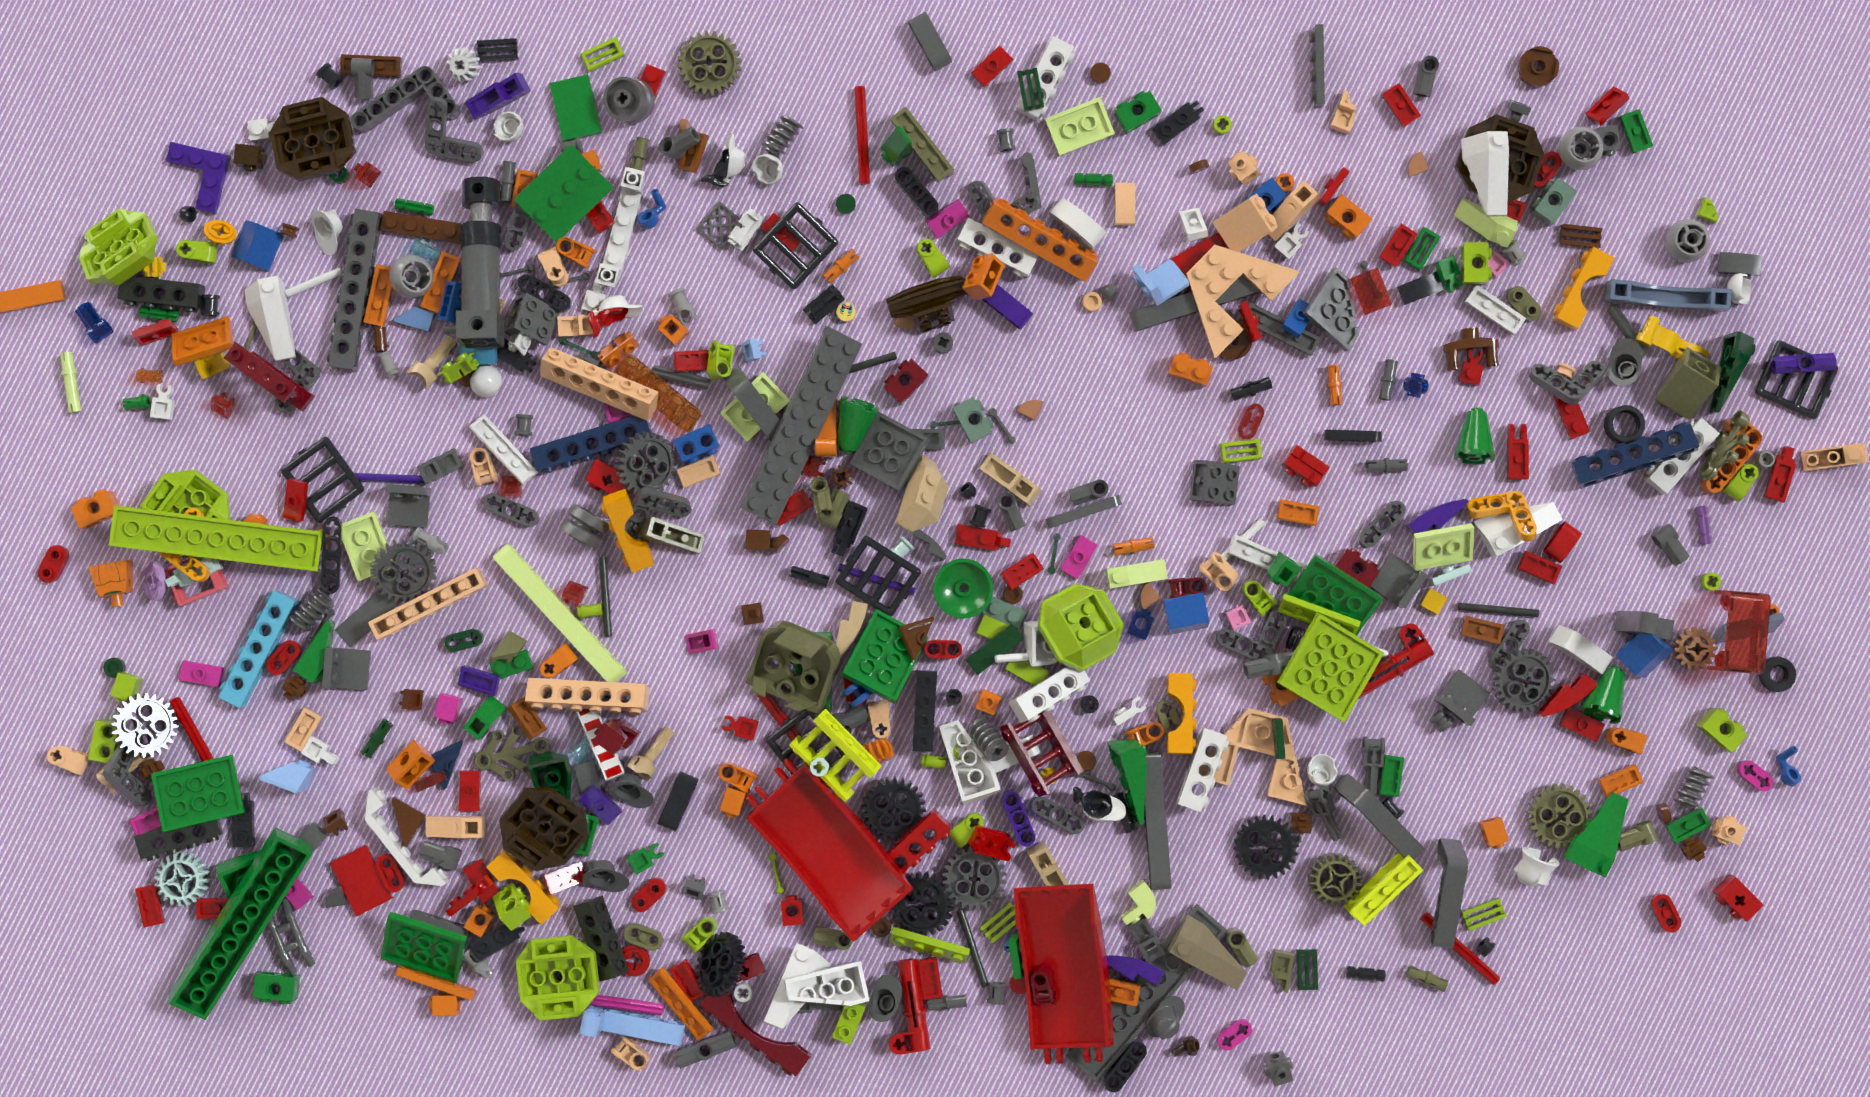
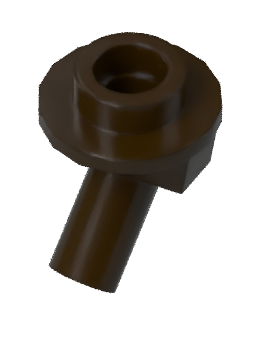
M1194 1036L1186 1037L1183 1039V1044L1172 1049L1171 1053L1176 1057L1186 1051L1189 1056H1196L1200 1049L1199 1041Z

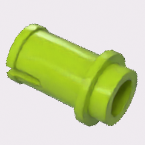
M601 603L577 606L578 618L585 619V617L603 616Z
M926 753V755L922 754L921 766H924V769L931 767L945 770L946 757L932 756L929 753Z

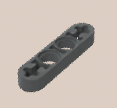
M1116 495L1045 520L1048 529L1119 506L1122 502L1120 496Z

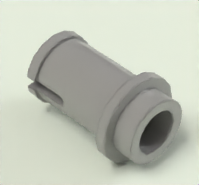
M390 351L378 355L384 368V375L391 378L399 374V368L395 366Z

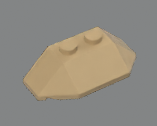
M923 454L910 475L895 524L909 532L939 521L949 488L935 461Z

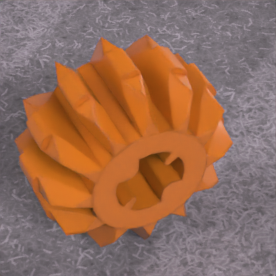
M887 738L874 740L863 746L880 764L885 763V761L890 760L894 756L893 746Z

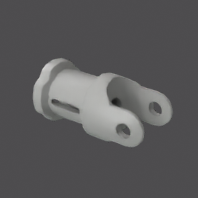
M682 287L670 292L668 297L672 298L676 307L675 311L681 323L685 326V311L689 310L695 320L697 315L692 303L688 302L684 293L685 288Z
M420 527L416 529L411 538L413 544L420 542V545L426 546L429 552L442 554L449 548L448 544L438 536L430 535L422 531Z
M469 948L464 953L463 960L472 967L474 973H480L484 978H490L493 975V971L488 966L487 959L480 963L472 948Z

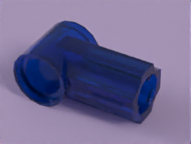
M91 302L83 303L75 310L87 328L86 333L94 343L98 344L114 333L110 324L99 315Z

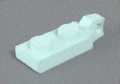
M197 557L199 561L209 568L210 575L223 569L219 559ZM194 566L193 568H191L192 570L197 572L199 576L203 575L201 570L195 568ZM178 568L173 571V576L165 580L167 586L171 588L178 584L180 587H184L197 582Z

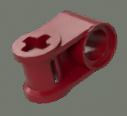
M1201 577L1167 580L1170 583V598L1204 593L1207 589V583ZM1196 580L1201 581L1203 584V588L1199 592L1192 589V584Z
M758 952L742 959L746 961L741 966L744 971L739 972L741 979H736L735 981L736 983L746 981L766 972Z
M1039 965L1031 977L1035 1006H1039L1040 1003H1051L1054 1005L1057 1002V993L1054 987L1052 971L1046 965ZM1038 975L1044 976L1045 979H1040Z

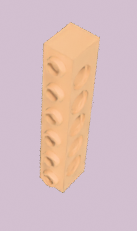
M552 347L541 358V377L648 421L657 408L658 391Z
M474 568L369 621L368 624L376 640H383L489 585L481 569Z
M528 678L525 702L533 709L550 707L552 710L560 711L563 708H570L571 711L580 712L582 709H589V711L595 713L609 710L610 713L620 714L621 711H629V714L640 715L641 712H647L650 689L646 684ZM552 691L551 697L545 699V694ZM568 692H572L571 697L567 700H564L565 694ZM591 693V698L583 701L584 696ZM611 694L610 700L603 702L604 696ZM625 696H631L627 703H622Z

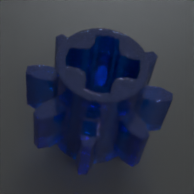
M1411 373V377L1405 378L1403 388L1407 391V396L1421 398V394L1427 392L1429 383L1424 379L1425 375Z

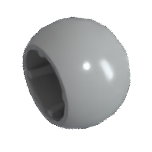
M1573 128L1562 137L1559 144V156L1562 162L1573 170L1582 171L1590 169L1602 157L1603 141L1600 135L1591 128ZM1575 137V142L1570 145L1572 138ZM1575 146L1582 149V155L1575 152ZM1589 152H1591L1589 160H1587V158H1584L1589 154Z
M1684 219L1674 223L1665 236V247L1668 254L1676 261L1683 263L1699 260L1705 255L1710 245V236L1707 228L1699 221L1693 219ZM1678 233H1682L1677 240ZM1688 235H1691L1693 237V244H1690L1687 241Z
M410 254L400 257L393 263L389 279L393 289L399 295L406 298H418L430 290L434 274L428 261L420 256ZM413 265L417 266V268L419 269V271H418L417 269H415V268H412L411 266H413ZM407 272H410L412 275L410 282L405 278Z

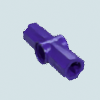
M1834 353L1772 357L1770 366L1773 374L1835 370L1837 361ZM1801 359L1806 361V368L1801 366Z

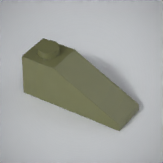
M647 517L639 531L638 538L700 554L705 535L655 517Z

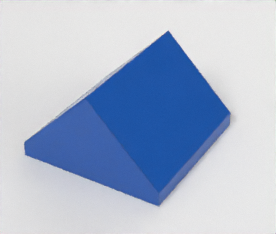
M246 220L231 257L270 271L284 235Z
M1203 592L1164 600L1169 635L1208 628L1210 621Z
M1635 634L1616 653V656L1635 676L1646 678L1673 651V648L1656 635Z

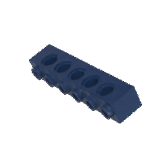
M631 416L532 447L530 451L536 471L548 474L554 472V468L558 466L567 468L573 466V462L577 460L586 462L592 460L593 455L600 454V456L611 454V450L616 448L624 450L625 447L622 443H630L626 436V430L629 427H634L635 434L642 435V432L650 433L652 430L649 420L646 421L637 416ZM610 433H615L616 441L609 444L607 436ZM591 439H596L597 447L590 450L588 442ZM572 445L578 447V453L574 456L569 454V448ZM553 451L559 453V458L555 462L550 460V454Z
M1678 424L1672 430L1666 432L1665 430L1655 432L1654 436L1648 438L1645 436L1638 437L1632 443H1620L1615 445L1614 449L1608 451L1602 449L1595 452L1593 456L1587 457L1584 455L1576 458L1572 462V469L1579 488L1582 489L1698 451L1699 444L1691 424ZM1675 438L1679 441V444L1671 445L1668 440ZM1650 445H1657L1660 450L1652 452L1648 447ZM1637 451L1640 456L1638 458H1631L1629 453ZM1616 457L1620 460V463L1613 465L1609 460ZM1592 464H1598L1601 468L1598 471H1592L1589 467Z

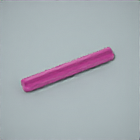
M597 995L590 1003L592 1006L662 1015L664 1013V1004L605 995Z

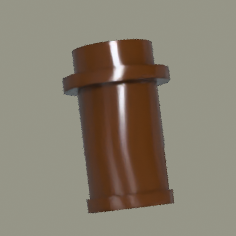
M374 327L375 345H373V348H375V352H386L387 348H389L386 340V327Z

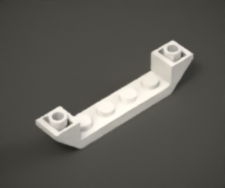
M625 167L621 182L622 193L614 219L616 223L613 224L603 264L600 263L595 283L615 288L623 272L643 196L644 171Z
M377 788L369 790L365 821L414 883L444 886L450 882L447 879L449 877L447 872L442 867L436 866L425 875L422 873L424 871L422 866L411 859L410 851L405 846L402 847L396 833L392 830L389 831L385 826L387 824L385 819L381 815L376 814V812L388 804L385 800L387 798L382 790H377Z

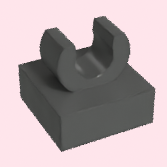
M1511 99L1507 105L1510 110H1513L1509 119L1519 122L1522 114L1528 116L1531 110L1529 105Z
M692 874L690 880L686 879L683 894L702 900L706 886L704 885L705 878L702 877L701 882L697 883L694 881L695 874Z

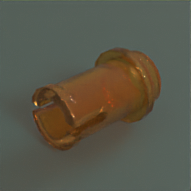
M137 369V381L143 384L145 382H163V378H161L164 377L163 370Z

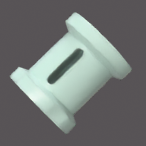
M901 536V540L893 548H889V550L903 558L910 550H914L915 547L905 537Z
M821 757L813 760L810 765V771L818 777L825 775L829 769L828 762ZM818 761L825 766V769H822L821 772L814 768Z

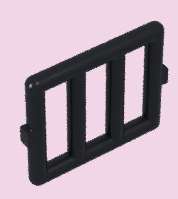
M796 202L753 247V252L769 267L768 270L773 275L777 274L791 289L795 290L838 245V239L822 225L823 222L818 217L815 218L802 204ZM797 212L829 242L821 251L790 222ZM783 227L815 256L808 265L776 236ZM770 241L802 271L794 280L763 251V248Z
M1778 340L1768 361L1764 362L1761 368L1764 371L1755 389V394L1814 420L1818 417L1825 399L1829 398L1832 392L1830 387L1839 368L1836 365L1835 370L1828 371L1812 410L1801 406L1815 372H1806L1793 402L1783 398L1793 373L1783 375L1775 394L1765 390V387L1772 373L1770 366L1772 357H1778L1781 350L1792 355L1811 354Z
M323 437L310 448L301 450L298 453L299 456L281 469V473L286 480L290 478L295 479L291 471L323 447L327 448L331 457L302 477L300 481L309 483L335 463L339 465L343 473L310 497L307 496L306 508L317 523H322L338 510H344L347 507L346 504L364 492V486L328 437ZM349 479L354 489L322 513H319L314 503Z
M864 536L853 554L850 553L846 559L847 563L838 575L836 584L875 609L892 617L902 601L910 595V589L920 576L921 570L871 537ZM868 545L878 552L856 586H854L845 579ZM886 556L895 563L871 597L862 590L883 557ZM903 567L911 572V575L890 607H887L879 602L900 568Z
M804 709L792 719L788 718L783 722L782 727L766 738V743L783 764V761L794 751L790 746L782 750L776 741L810 715L814 720L819 714ZM817 725L802 735L801 738L804 739ZM829 741L823 744L815 752L818 753ZM838 746L835 748L841 756L829 765L831 768L845 755ZM803 760L796 767L799 768L805 761Z

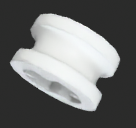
M747 983L738 984L734 990V996L739 1002L748 1001L753 993L751 986ZM738 989H747L748 992L746 994H748V996L745 997L743 995L740 997L738 995L740 993Z

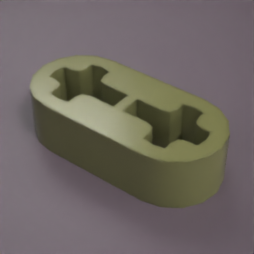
M1168 700L1158 702L1156 713L1164 733L1167 735L1169 732H1172L1167 731V728L1170 727L1168 720L1171 719L1172 724L1177 725V728L1181 723L1172 702ZM1165 703L1166 706H1170L1168 710L1170 717H1166L1164 712H1160V709L1163 708L1162 704Z

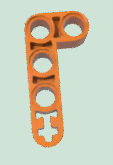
M837 398L818 438L815 440L817 458H837Z
M1731 418L1726 419L1723 423V430L1729 434L1733 429ZM1749 423L1745 428H1740L1734 438L1736 439L1740 433H1744L1747 436L1751 434L1753 436V443L1750 444L1748 442L1743 447L1737 445L1733 448V451L1736 449L1740 451V458L1733 464L1725 463L1728 467L1727 474L1722 472L1721 466L1717 469L1718 473L1713 479L1707 481L1702 479L1700 488L1703 492L1708 494L1720 492L1761 444L1762 434ZM1710 481H1714L1713 484H1712V485L1714 486V488H1711V487H1710V486H1711Z

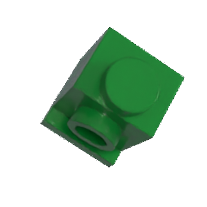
M1279 551L1278 557L1267 570V573L1270 575L1269 580L1274 584L1279 585L1281 583L1287 587L1301 567L1294 560Z

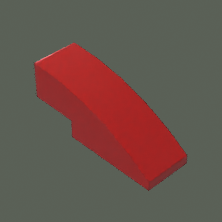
M1580 673L1570 686L1561 683L1536 714L1546 717L1563 711L1583 699L1598 684L1587 674Z

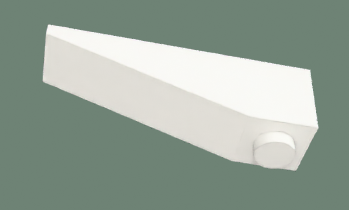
M1554 502L1529 506L1537 526L1536 535L1563 520ZM1509 513L1483 517L1473 522L1491 557H1497L1525 542L1518 537ZM1522 513L1516 515V517L1520 519H1524L1527 517L1525 514Z
M1038 621L1024 622V645L1030 665L1043 666L1056 663L1055 656L1037 627ZM1079 621L1080 626L1082 628H1085V624L1082 621Z
M957 720L939 726L963 805L983 800L1000 791L995 770L961 723ZM957 744L961 747L956 749L959 757H962L961 760H958L953 754V749Z
M796 943L764 1023L782 1030L806 1003L788 1000L784 980L829 968L831 964L816 951Z

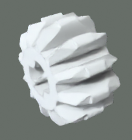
M466 47L462 49L456 48L454 53L449 54L451 60H447L446 63L450 65L447 71L453 72L451 78H458V81L464 82L465 80L471 81L473 77L479 75L476 69L481 68L480 65H477L480 58H474V51H469Z

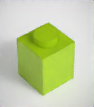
M119 672L110 696L116 697L118 702L124 701L128 703L127 697L129 696L135 700V694L139 693L143 678L126 672Z

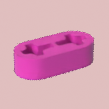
M1743 760L1737 765V773L1755 789L1768 791L1772 788L1773 778L1754 762ZM1744 766H1750L1749 769H1750L1754 774H1753V775L1750 774V773H1745V774H1744L1745 769H1744L1743 767H1744ZM1757 777L1765 779L1766 786H1759L1761 782Z
M1238 1019L1220 1032L1217 1037V1043L1220 1048L1231 1050L1244 1041L1252 1032L1251 1024L1245 1019ZM1240 1024H1242L1243 1026L1247 1025V1027L1245 1028V1033L1240 1031L1239 1033L1235 1034L1239 1030L1238 1026ZM1234 1035L1229 1040L1230 1045H1227L1226 1043L1223 1045L1221 1044L1223 1042L1222 1038L1224 1036L1229 1038L1230 1036Z

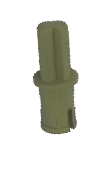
M637 137L634 153L631 154L630 168L642 171L644 160L647 159L645 154L649 139Z

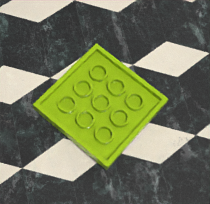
M1316 613L1277 683L1345 723L1384 652L1322 614Z

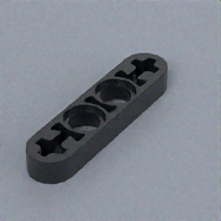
M335 516L327 518L323 524L321 589L327 594L337 592L341 582L343 525L342 521ZM331 521H333L338 527L334 530V536L327 537V535L331 534V527L327 525H330ZM328 541H335L338 548L334 551L329 550L326 545ZM334 560L337 568L329 570L326 567V562ZM330 575H333L332 583L336 584L332 589L329 588V585L325 584L328 583Z

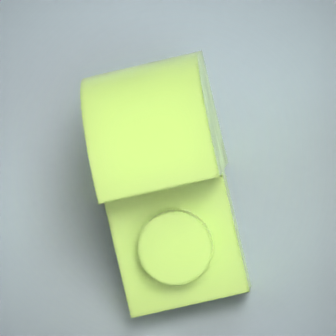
M1142 880L1127 891L1136 905L1121 915L1126 925L1129 923L1133 925L1141 919V914H1144L1149 919L1155 911V896L1145 881Z

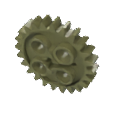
M705 31V36L702 37L698 32V39L695 40L691 36L692 43L684 42L686 49H680L683 56H678L677 58L682 63L678 64L677 67L683 70L679 72L680 77L686 76L683 79V83L690 82L688 85L690 90L696 87V94L703 90L704 96L707 95L708 91H710L712 97L715 91L722 95V88L729 91L728 84L735 85L733 78L739 79L736 71H742V68L737 64L742 63V59L736 57L740 55V52L734 51L737 46L735 43L730 45V38L724 41L723 33L717 37L716 31H713L712 36H709L708 32ZM722 49L724 53L722 56L716 57L714 56V51ZM703 51L704 55L702 58L696 59L694 58L695 52ZM708 60H712L713 62L711 64V67L707 66ZM694 63H696V64H702V65H697V66H695V67L692 66V64H694ZM718 69H725L726 73L723 76L718 77L715 75ZM703 70L706 72L705 77L701 79L696 78V73Z
M1553 783L1552 789L1546 785L1545 792L1537 790L1540 795L1539 797L1532 796L1535 803H1528L1532 810L1526 811V813L1531 814V817L1526 819V821L1533 823L1528 828L1536 830L1533 836H1540L1539 842L1543 843L1546 840V846L1550 847L1553 843L1554 848L1557 849L1561 843L1562 848H1567V843L1570 844L1576 834L1580 835L1584 831L1588 820H1593L1588 817V814L1593 813V811L1586 808L1591 803L1583 802L1586 799V795L1579 796V789L1573 791V786L1571 785L1566 789L1563 783L1558 788V785ZM1560 797H1564L1565 803L1559 807L1557 800ZM1571 804L1574 805L1573 808L1567 810ZM1545 809L1549 810V817L1547 819H1543L1541 815ZM1558 812H1561V813H1562V814H1561V817H1562L1561 820H1560V819H1556V818H1558V814H1557ZM1576 812L1577 820L1572 823L1570 815ZM1552 822L1549 825V827L1546 828V824ZM1557 825H1561L1562 831L1559 835H1555L1554 828Z

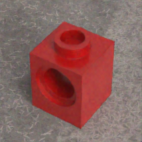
M797 895L785 896V899L781 901L783 926L803 924L802 898H797ZM789 905L796 906L798 913L795 915L789 914L787 907Z

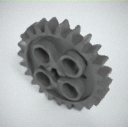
M642 432V435L636 433L635 439L632 437L628 438L629 444L622 443L625 449H619L618 451L622 455L615 458L620 461V464L615 465V468L620 469L616 476L622 477L619 483L625 484L623 488L630 490L632 494H636L639 489L644 487L664 491L663 485H670L667 481L668 478L674 479L671 472L677 471V469L672 467L673 464L677 463V461L672 460L676 453L670 452L673 446L669 445V440L663 439L662 435H656L653 432ZM651 446V451L648 454V448ZM635 458V459H636V462H635V464L632 466V461H633V459ZM645 474V479H644V481L642 482V481H641L642 476Z
M403 538L400 544L393 540V546L386 543V550L379 548L380 555L374 554L376 561L371 562L373 569H370V574L374 575L371 579L372 582H377L375 589L381 588V595L387 592V599L395 596V602H397L402 597L405 603L407 597L413 600L414 595L421 596V591L427 593V586L433 587L431 580H436L434 573L437 572V568L433 566L436 562L435 559H431L433 557L432 552L426 553V546L420 549V542H417L414 546L412 539L409 540L408 544H405ZM403 554L408 556L406 560L398 559ZM416 567L423 568L419 573L413 571ZM388 568L394 570V572L391 574L384 573V571ZM400 568L402 570L407 569L408 574L405 571L400 572ZM402 581L409 582V584L404 587L399 585V583Z
M1522 648L1521 652L1514 649V655L1507 652V659L1500 658L1503 662L1502 665L1496 664L1499 670L1492 672L1497 676L1491 680L1496 683L1492 690L1498 691L1494 696L1500 699L1499 703L1505 705L1507 709L1510 710L1512 708L1515 712L1525 713L1527 708V710L1533 712V706L1540 708L1539 702L1546 703L1544 697L1552 696L1548 691L1555 688L1550 685L1551 682L1556 681V679L1551 677L1555 673L1554 670L1550 669L1553 664L1547 662L1548 657L1542 656L1541 652H1535L1531 648L1529 650ZM1520 665L1519 670L1515 672L1516 666ZM1537 669V674L1533 677V673ZM1512 675L1521 679H1528L1533 682H1539V685H1533L1524 681L1520 682L1518 680L1508 678V676ZM1514 684L1513 690L1509 691L1510 686ZM1532 688V692H1531V694L1528 696L1527 693H1528L1529 689Z
M969 845V851L967 852L962 847V854L959 855L955 851L954 855L956 858H948L951 865H944L948 872H942V875L947 877V879L942 881V884L949 885L945 889L947 892H953L949 898H956L954 901L955 905L962 902V909L966 904L969 905V911L972 910L973 906H976L977 910L980 911V905L982 904L987 909V902L994 905L993 898H1001L998 891H1005L1001 884H1007V881L1001 877L1006 876L1007 873L1000 871L1005 866L1004 864H997L1000 859L975 853L971 845ZM977 860V877L980 880H976L975 892L972 896L970 894L972 879L969 876H973L974 862ZM963 862L971 864L972 867L968 872L960 869V865ZM987 864L991 867V872L982 874L980 867ZM966 882L969 888L967 891L962 892L958 890V884ZM979 885H987L989 888L988 892L980 894L977 891Z

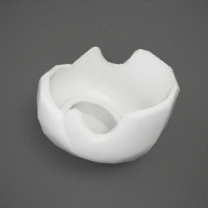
M512 111L503 112L498 115L493 124L495 137L504 142H513L519 139L524 130L521 117Z
M764 154L758 155L753 160L751 170L755 172L758 181L770 185L777 183L781 179L783 165L776 156Z
M1735 274L1727 284V289L1732 290L1731 301L1735 304L1747 305L1749 303L1751 280L1744 278L1748 276L1747 274Z
M490 365L478 367L470 378L471 389L476 395L484 398L495 395L502 384L500 372Z
M1317 754L1312 757L1307 766L1309 780L1319 787L1329 786L1334 783L1338 773L1335 767V760L1326 754Z

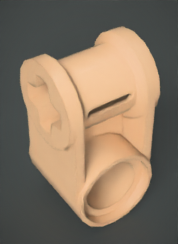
M556 246L537 254L547 277L556 287L566 285L569 277Z
M484 448L473 449L470 453V461L477 486L482 487V484L492 481L498 482L497 472L490 452ZM479 451H482L485 455V459L481 463L476 460V454Z
M1213 552L1210 558L1199 566L1201 572L1222 591L1230 590L1238 580L1237 571L1217 552Z
M888 701L868 702L873 734L879 739L887 738L891 732ZM880 724H883V727H887L884 735L876 732Z
M66 746L53 747L47 752V759L51 764L75 774H84L89 761V754ZM57 752H59V755L62 756L61 759H58L59 756L56 755Z
M622 1035V1039L615 1048L612 1047L611 1052L632 1069L642 1070L650 1061L649 1053L631 1037ZM635 1056H642L644 1064H637Z

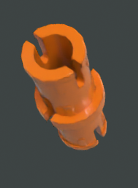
M852 248L840 260L837 259L828 271L822 274L829 284H832L842 273L845 274L848 271L847 268L860 258L858 254H855L850 259L856 253Z
M1340 365L1326 366L1328 372L1327 388H1329L1330 406L1343 405L1341 392L1343 382L1340 381Z
M1153 537L1138 540L1132 538L1127 542L1113 543V549H1118L1114 551L1115 556L1126 553L1137 554V551L1155 549L1154 543H1152Z

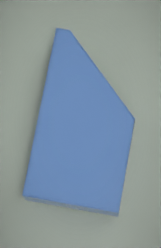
M414 307L394 318L393 322L430 332L435 313Z

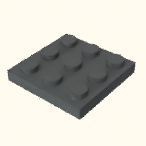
M878 411L849 464L901 492L930 439Z

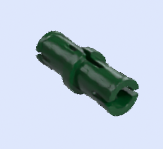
M382 719L374 733L369 735L370 739L360 751L363 755L366 754V757L372 758L379 745L385 742V736L393 727L391 722L388 723V720Z

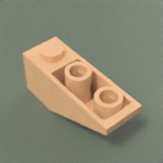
M1305 181L1288 195L1273 214L1278 228L1268 235L1275 242L1319 201L1318 193Z
M1866 443L1801 452L1804 471L1869 462Z
M486 816L425 817L426 837L483 838L486 836Z

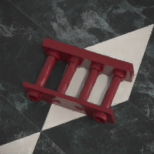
M234 342L224 356L225 360L284 403L288 401L302 412L305 411L315 397L254 351L250 353L237 342Z
M1044 711L1038 714L1039 718L1031 723L1027 720L1013 727L1009 722L999 727L1002 731L1003 739L1008 742L1031 782L1032 790L1039 797L1049 794L1050 791L1047 786L1067 774L1071 778L1084 772L1050 711L1044 713ZM1036 722L1039 723L1042 733L1022 744L1017 733ZM1047 739L1052 746V750L1032 762L1027 751ZM1058 757L1062 768L1042 779L1037 768Z

